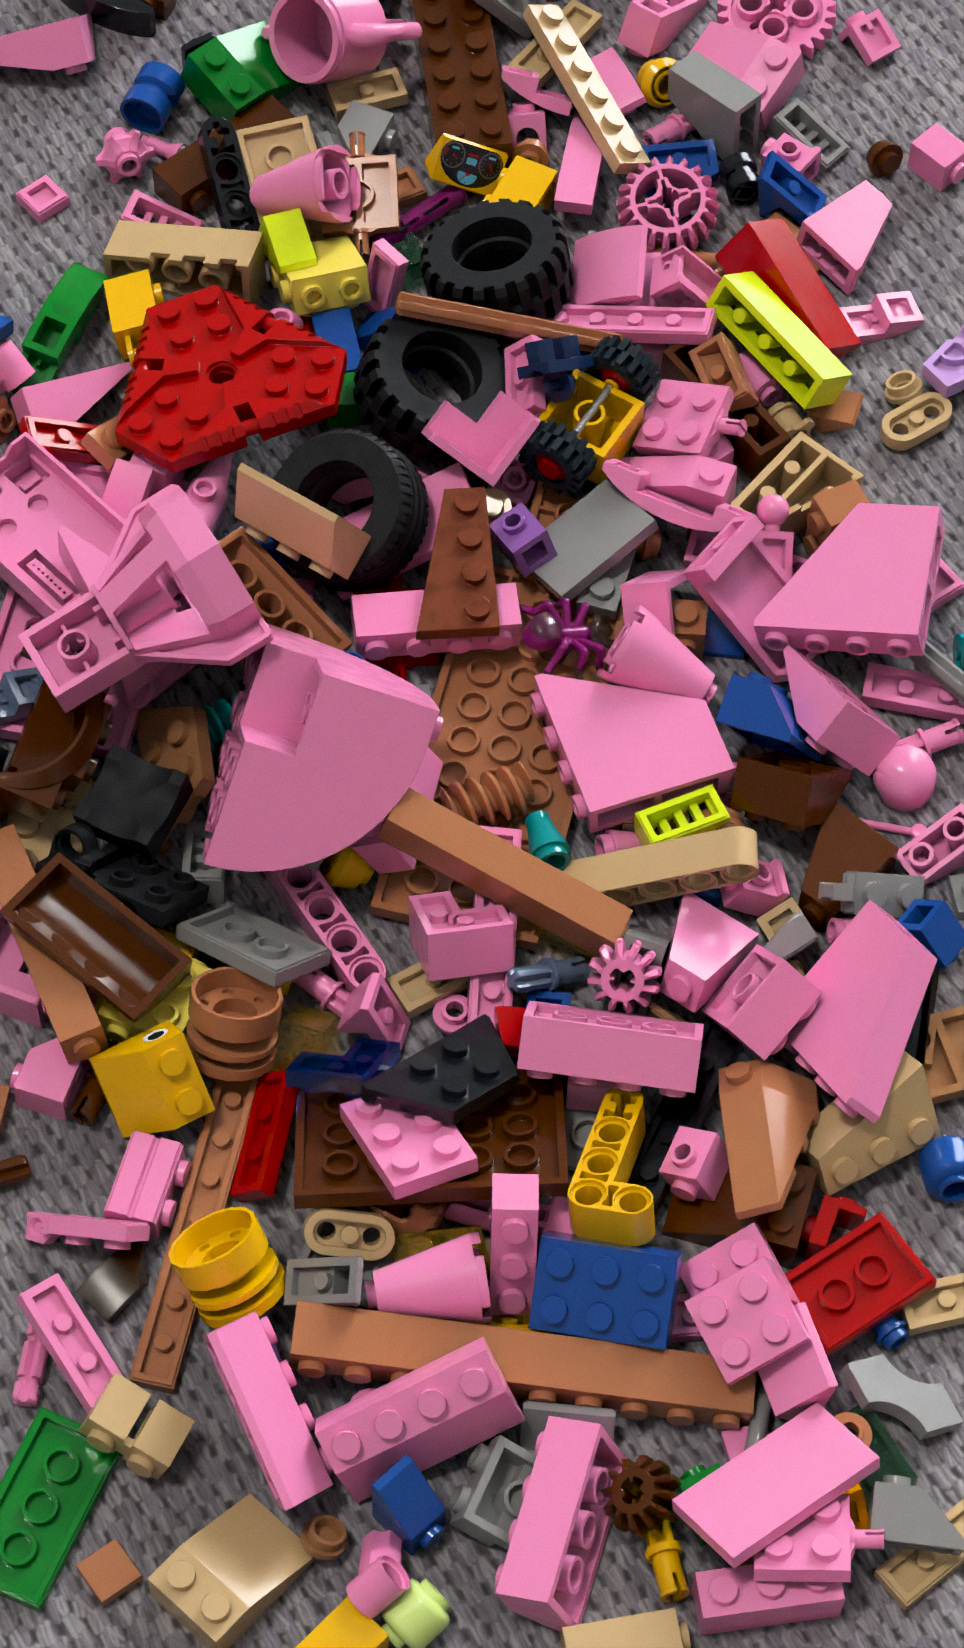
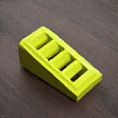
M713 784L636 812L634 816V830L641 844L647 845L713 831L729 823L730 815ZM704 802L711 816L704 817L698 805ZM688 810L694 820L690 824L683 814ZM673 819L678 828L672 830L667 821ZM656 827L659 829V831H660V833H661V834L658 835V836L656 835L655 831L653 830V829L656 828Z

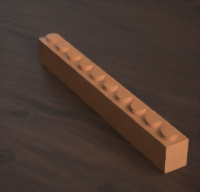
M297 1301L288 1364L291 1369L297 1370L298 1374L305 1377L320 1378L325 1376V1374L343 1376L346 1381L356 1384L370 1383L371 1380L391 1382L484 1336L516 1399L608 1408L620 1412V1415L627 1419L642 1420L648 1416L666 1418L668 1423L679 1426L692 1425L694 1422L712 1424V1427L719 1431L739 1430L740 1427L747 1426L754 1412L756 1372L733 1385H729L726 1383L713 1356L709 1354L671 1349L661 1350L610 1341Z

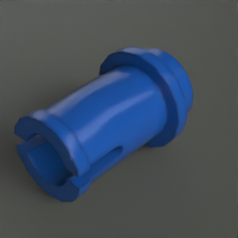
M892 1315L871 1329L877 1336L876 1344L879 1347H885L888 1352L896 1350L910 1337L906 1331L908 1324L903 1320L899 1321L895 1315Z

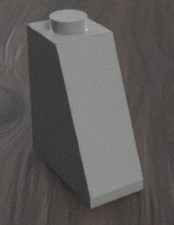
M693 51L682 60L676 61L669 68L668 98L704 140L714 139L716 154L723 160L737 152H746L751 155L758 150L762 94L697 51Z

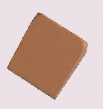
M842 390L834 404L810 408L808 410V417L812 418L820 433L854 428L864 397L861 393Z

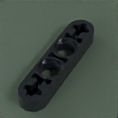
M221 116L208 118L199 131L198 143L220 227L240 230V226L246 224L243 230L258 231L260 223L256 208L250 201V185L235 129L226 118ZM212 129H216L217 134H224L220 143L222 153L216 156L213 155L217 153L219 147L215 137L209 138ZM221 163L231 165L236 172V177L233 180L221 179L216 172V166ZM230 199L241 201L245 207V214L240 217L231 215L226 209V201Z

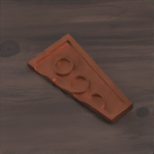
M485 487L444 489L416 631V640L499 636L500 623Z

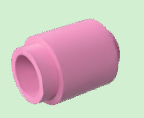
M748 350L740 353L739 357L760 404L765 407L773 406L782 398L784 387Z

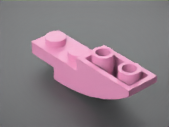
M962 803L898 851L897 860L909 875L925 876L924 886L964 866V805Z

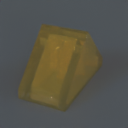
M296 1004L282 1022L272 1072L290 1068L298 1074L320 1073L339 1017L335 1013Z

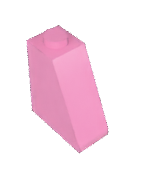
M865 180L803 220L796 240L807 258L848 295L854 290L884 229L893 204L882 192Z
M693 893L683 895L673 924L672 938L665 959L659 991L695 1013L713 997L752 951L759 934Z

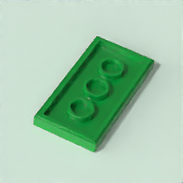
M40 1407L0 1482V1596L39 1613L47 1601L121 1456L117 1451L114 1453H104L93 1448L87 1442V1437L78 1432L82 1425L81 1423L43 1407Z

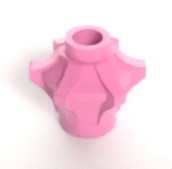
M115 127L106 133L103 141V150L95 159L97 167L104 166L109 171L112 183H118L121 178L131 176L141 178L145 176L143 168L147 160L155 156V150L152 146L143 144L140 140V131L135 129L129 131L124 127Z

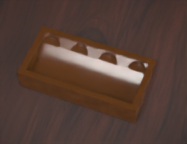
M60 852L0 910L2 917L133 1023L154 1009L190 974L192 965L190 957Z

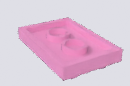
M360 1097L339 1105L342 1121L394 1200L478 1171V1157L455 1124L452 1125L433 1120L427 1115H414L399 1111L400 1102L382 1097H377L374 1104L364 1102Z

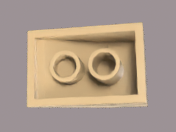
M249 1493L182 1543L147 1579L151 1597L206 1648H230L317 1558L307 1553L301 1544L300 1538Z

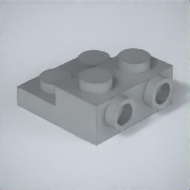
M502 1435L487 1441L486 1444L479 1443L467 1462V1467L473 1470L467 1486L463 1483L460 1484L449 1501L448 1508L454 1511L449 1524L488 1547L497 1544L508 1550L509 1529L513 1520L518 1519L523 1502V1483L525 1478L532 1473L536 1455Z

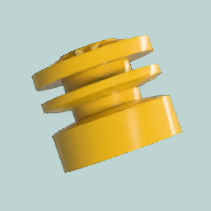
M229 1207L215 1211L197 1220L176 1238L168 1254L170 1262L183 1286L190 1289L191 1300L194 1306L198 1308L199 1315L204 1324L217 1329L255 1311L259 1317L273 1307L285 1292L286 1271L279 1262L274 1249L268 1246L267 1236L255 1213L245 1207Z

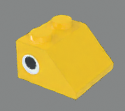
M169 1020L88 1058L123 1138L131 1137L134 1131L151 1134L176 1130L215 1110L184 1033Z

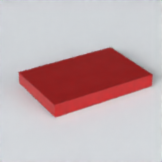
M882 1212L868 1219L785 1274L800 1303H806L827 1358L933 1289L937 1283L936 1278Z

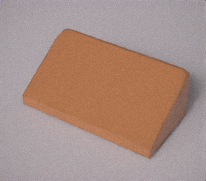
M722 332L688 352L701 383L730 386L736 396L729 412L753 407L760 403L734 344Z

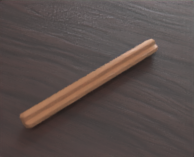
M400 292L395 302V313L400 316L523 339L533 334L542 339H555L577 334L579 349L587 352H592L601 339L603 340L608 335L610 338L613 335H619L621 341L624 339L623 335L407 292Z

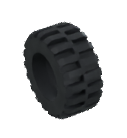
M508 198L499 199V202L489 203V200L478 202L477 206L471 208L467 205L458 209L457 214L453 217L448 215L441 220L440 227H434L422 247L420 267L428 297L547 320L549 317L554 318L561 311L562 304H566L572 293L571 288L574 285V274L565 231L555 216L539 205L533 207V204L529 201L519 200L517 203L512 202ZM489 332L486 334L489 338H495L496 341L506 340L504 335Z
M395 313L391 319H386L379 325L355 370L353 394L355 402L361 404L358 412L363 422L369 421L371 424L370 432L377 438L382 437L388 442L387 444L396 450L407 453L406 458L418 461L420 457L427 458V463H441L443 458H446L447 462H452L455 460L452 456L421 433L443 402L432 400L417 391L407 379L404 368L424 367L446 377L454 385L461 398V402L450 404L477 423L500 390L505 393L504 356H500L502 348L495 338L491 340L486 335L488 332L400 316Z

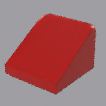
M498 1006L494 1009L496 1030L510 1057L518 1056L523 1015L526 1008Z

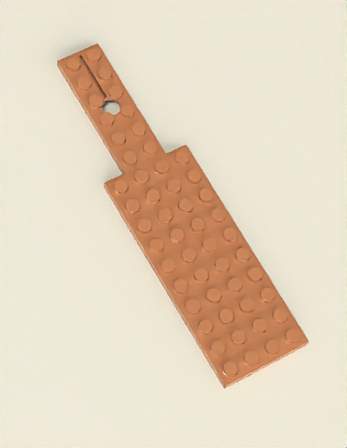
M633 446L630 447L624 457H630ZM539 480L530 512L546 528L580 499L565 496L563 491L560 495L555 494L552 487L546 490L542 487L543 482ZM590 481L593 489L598 486V484ZM494 566L495 584L516 582L522 621L520 646L510 647L506 650H469L461 654L446 652L432 698L440 710L439 716L443 717V725L437 741H430L428 748L443 762L433 801L442 805L439 786L448 794V787L451 782L456 781L464 788V782L467 777L472 776L480 783V776L483 772L488 771L496 778V770L499 767H507L511 772L512 764L520 761L530 777L535 796L534 802H527V815L522 816L516 806L511 807V820L506 821L501 812L498 811L495 812L496 824L494 826H490L484 816L480 817V826L522 830L521 849L529 853L528 833L525 819L529 814L539 810L548 812L551 821L566 842L574 816L571 804V796L574 793L570 784L564 786L561 782L557 769V761H560L556 750L549 751L543 735V728L546 725L542 717H535L529 700V694L534 693V676L548 674L544 670L555 654V651L552 649L537 651L529 648L522 640L523 630L534 617L521 610L522 606L527 605L535 608L545 601H550L554 605L560 599L532 574L524 578L515 567L511 570ZM578 595L570 601L571 622L573 624L577 617L575 612ZM622 601L616 619L587 613L581 624L589 627L590 631H592L591 638L594 641L605 646L606 654L624 626ZM554 606L562 618V607ZM573 648L571 652L562 656L551 675L609 684V682L598 678L597 672L599 669L607 671L610 665L604 662V667H596L597 653L587 648L589 655L583 670L577 668L579 652ZM417 860L414 870L379 874L370 905V914L409 923L408 896L451 891L460 910L473 908L474 890ZM518 914L516 947L537 952L543 928Z

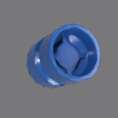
M151 61L141 67L134 80L135 85L129 88L121 102L120 111L126 122L133 128L149 134H155L164 129L186 86L184 79L171 66L162 62Z

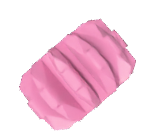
M623 938L616 940L615 951L607 944H603L599 949L602 958L593 957L589 963V967L598 973L589 975L587 982L592 986H601L594 994L596 1001H600L606 996L611 998L608 1004V1010L615 1011L619 1002H623V1007L627 1014L634 1011L635 1001L645 1008L651 1002L648 993L658 994L661 985L653 979L661 976L663 972L662 967L657 965L648 966L654 960L656 953L651 950L643 956L638 952L642 947L640 940H635L630 950H627L626 942ZM630 970L633 972L634 975L630 981L624 979L620 982L616 977L619 971L624 973Z

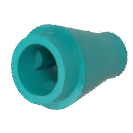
M543 810L532 812L525 819L529 853L561 871L564 870L570 863L571 848L551 821L548 812Z

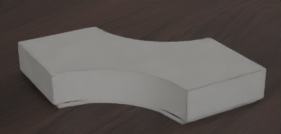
M884 1354L847 1363L841 1370L846 1383L863 1412L878 1411L894 1416L906 1424L917 1439L923 1440L955 1431L964 1422L942 1383L927 1384L910 1379L899 1372Z

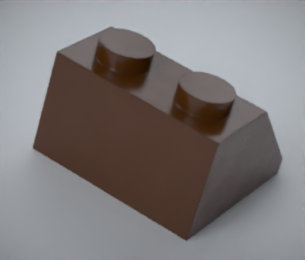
M782 751L738 757L730 807L745 811L744 817L748 819L766 822L771 818L782 821L781 827L784 829L805 832L808 826L825 822L851 779L852 770Z

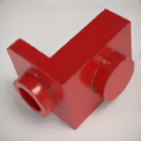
M824 1195L817 1218L808 1215L800 1241L808 1243L804 1259H809L828 1246L834 1226L852 1231L864 1223L867 1209L859 1206L856 1201L848 1197Z

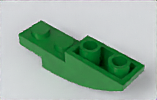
M73 263L46 299L21 344L22 354L34 368L35 372L10 392L16 393L23 387L57 379L73 345L79 344L105 291L103 281L110 279L109 276L77 263Z

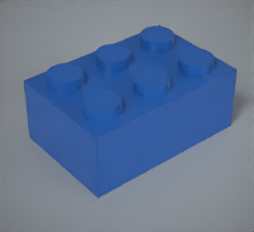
M548 1230L540 1239L528 1328L666 1350L671 1342L683 1251L645 1245L626 1246L577 1237L575 1234Z

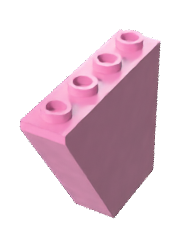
M858 503L754 619L753 626L761 647H767L774 651H783L789 644L795 649H807L813 653L841 651L857 656L867 655L868 653L889 654L896 658L923 656L945 534V525L940 506Z
M548 674L534 676V693L529 694L532 711L536 718L542 717L546 727L543 728V735L550 752L556 750L560 761H557V769L561 782L564 786L570 784L574 793L571 796L573 811L577 820H585L590 834L620 825L622 821L634 818L635 813L711 784H713L718 794L733 790L735 767L705 700Z
M870 899L805 975V978L822 994L816 1000L814 1011L805 1020L798 1021L787 1034L788 1039L784 1047L794 1055H797L795 1060L805 1070L814 1076L818 1073L814 1081L823 1090L833 1097L838 1095L834 1103L853 1119L858 1114H861L875 1124L884 1108L937 958L899 921Z

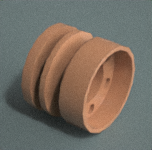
M234 967L215 968L205 971L195 978L190 989L188 1007L190 1019L186 1026V1041L200 1073L210 1078L224 1081H248L261 1077L272 1069L276 1060V1045L279 1038L277 1029L281 1022L284 999L280 986L272 987Z

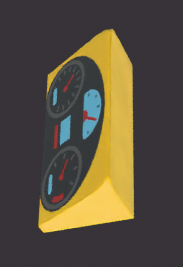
M443 133L424 161L431 179L486 196L488 193L492 195L496 189L499 174L506 165L508 154Z

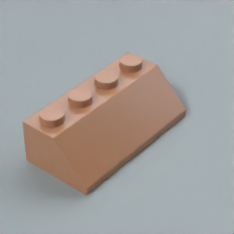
M240 526L218 541L266 623L303 635L342 651H347L352 646L353 642L272 556L251 535L244 532L246 529L243 526ZM247 657L239 661L243 667Z

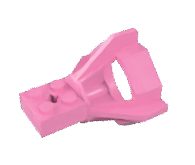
M175 484L165 487L130 509L100 579L91 585V591L17 635L65 713L140 667L145 666L144 663L169 662L232 666L268 644L274 638L272 631L261 616L256 604L218 541L187 494ZM165 567L189 603L190 609L177 613L175 610L178 609V606L161 579L157 580L155 578ZM82 649L80 653L75 655V652Z

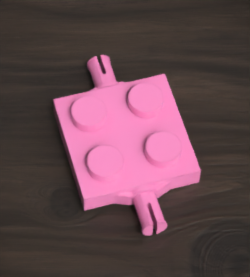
M662 379L651 404L644 409L643 422L632 446L638 454L701 455L709 457L713 446L722 435L745 436L744 431L747 432V422L744 419L728 418L729 409L736 396L730 386Z
M843 1493L753 1555L754 1581L851 1582V1561L855 1554V1549L884 1550V1529H855V1525L850 1517L849 1493Z

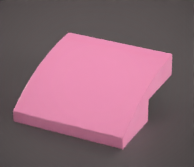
M644 225L617 227L596 232L576 240L572 269L574 285L571 288L572 293L569 305L627 306L642 299L648 227Z

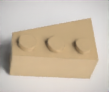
M800 431L730 505L757 515V505L764 496L769 494L780 495L789 505L788 518L780 525V531L794 532L796 534L807 528V514L810 511L813 495L825 487H836L856 479L861 487L864 475Z
M904 1051L881 1116L875 1124L861 1114H858L853 1119L834 1103V1100L820 1112L817 1125H811L808 1131L807 1138L809 1144L806 1152L799 1153L798 1160L799 1164L818 1169L815 1185L826 1195L830 1196L924 1147L933 1139L942 1137L923 1064Z

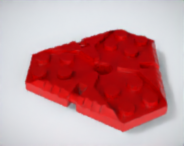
M212 285L149 307L146 310L138 341L139 345L136 348V355L133 360L134 372L129 375L128 386L125 391L126 395L123 398V406L118 417L115 435L117 443L176 473L248 447L246 437L259 433L262 440L265 441L335 416L348 362L346 350L321 337L315 336V334L309 331H305V329L299 326H295L287 320H276L273 313L255 304H251V302L241 299L239 296L217 285Z

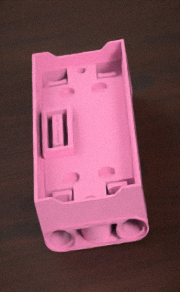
M24 432L9 444L5 454L0 458V577L38 613L47 618L81 597L59 555L58 529L62 525L66 526L110 557L125 520L33 437ZM165 567L155 578L157 580L161 579L178 606V609L175 610L177 613L190 609L189 603ZM144 663L145 666L140 667L110 686L109 690L131 710L137 711L148 705L197 664Z

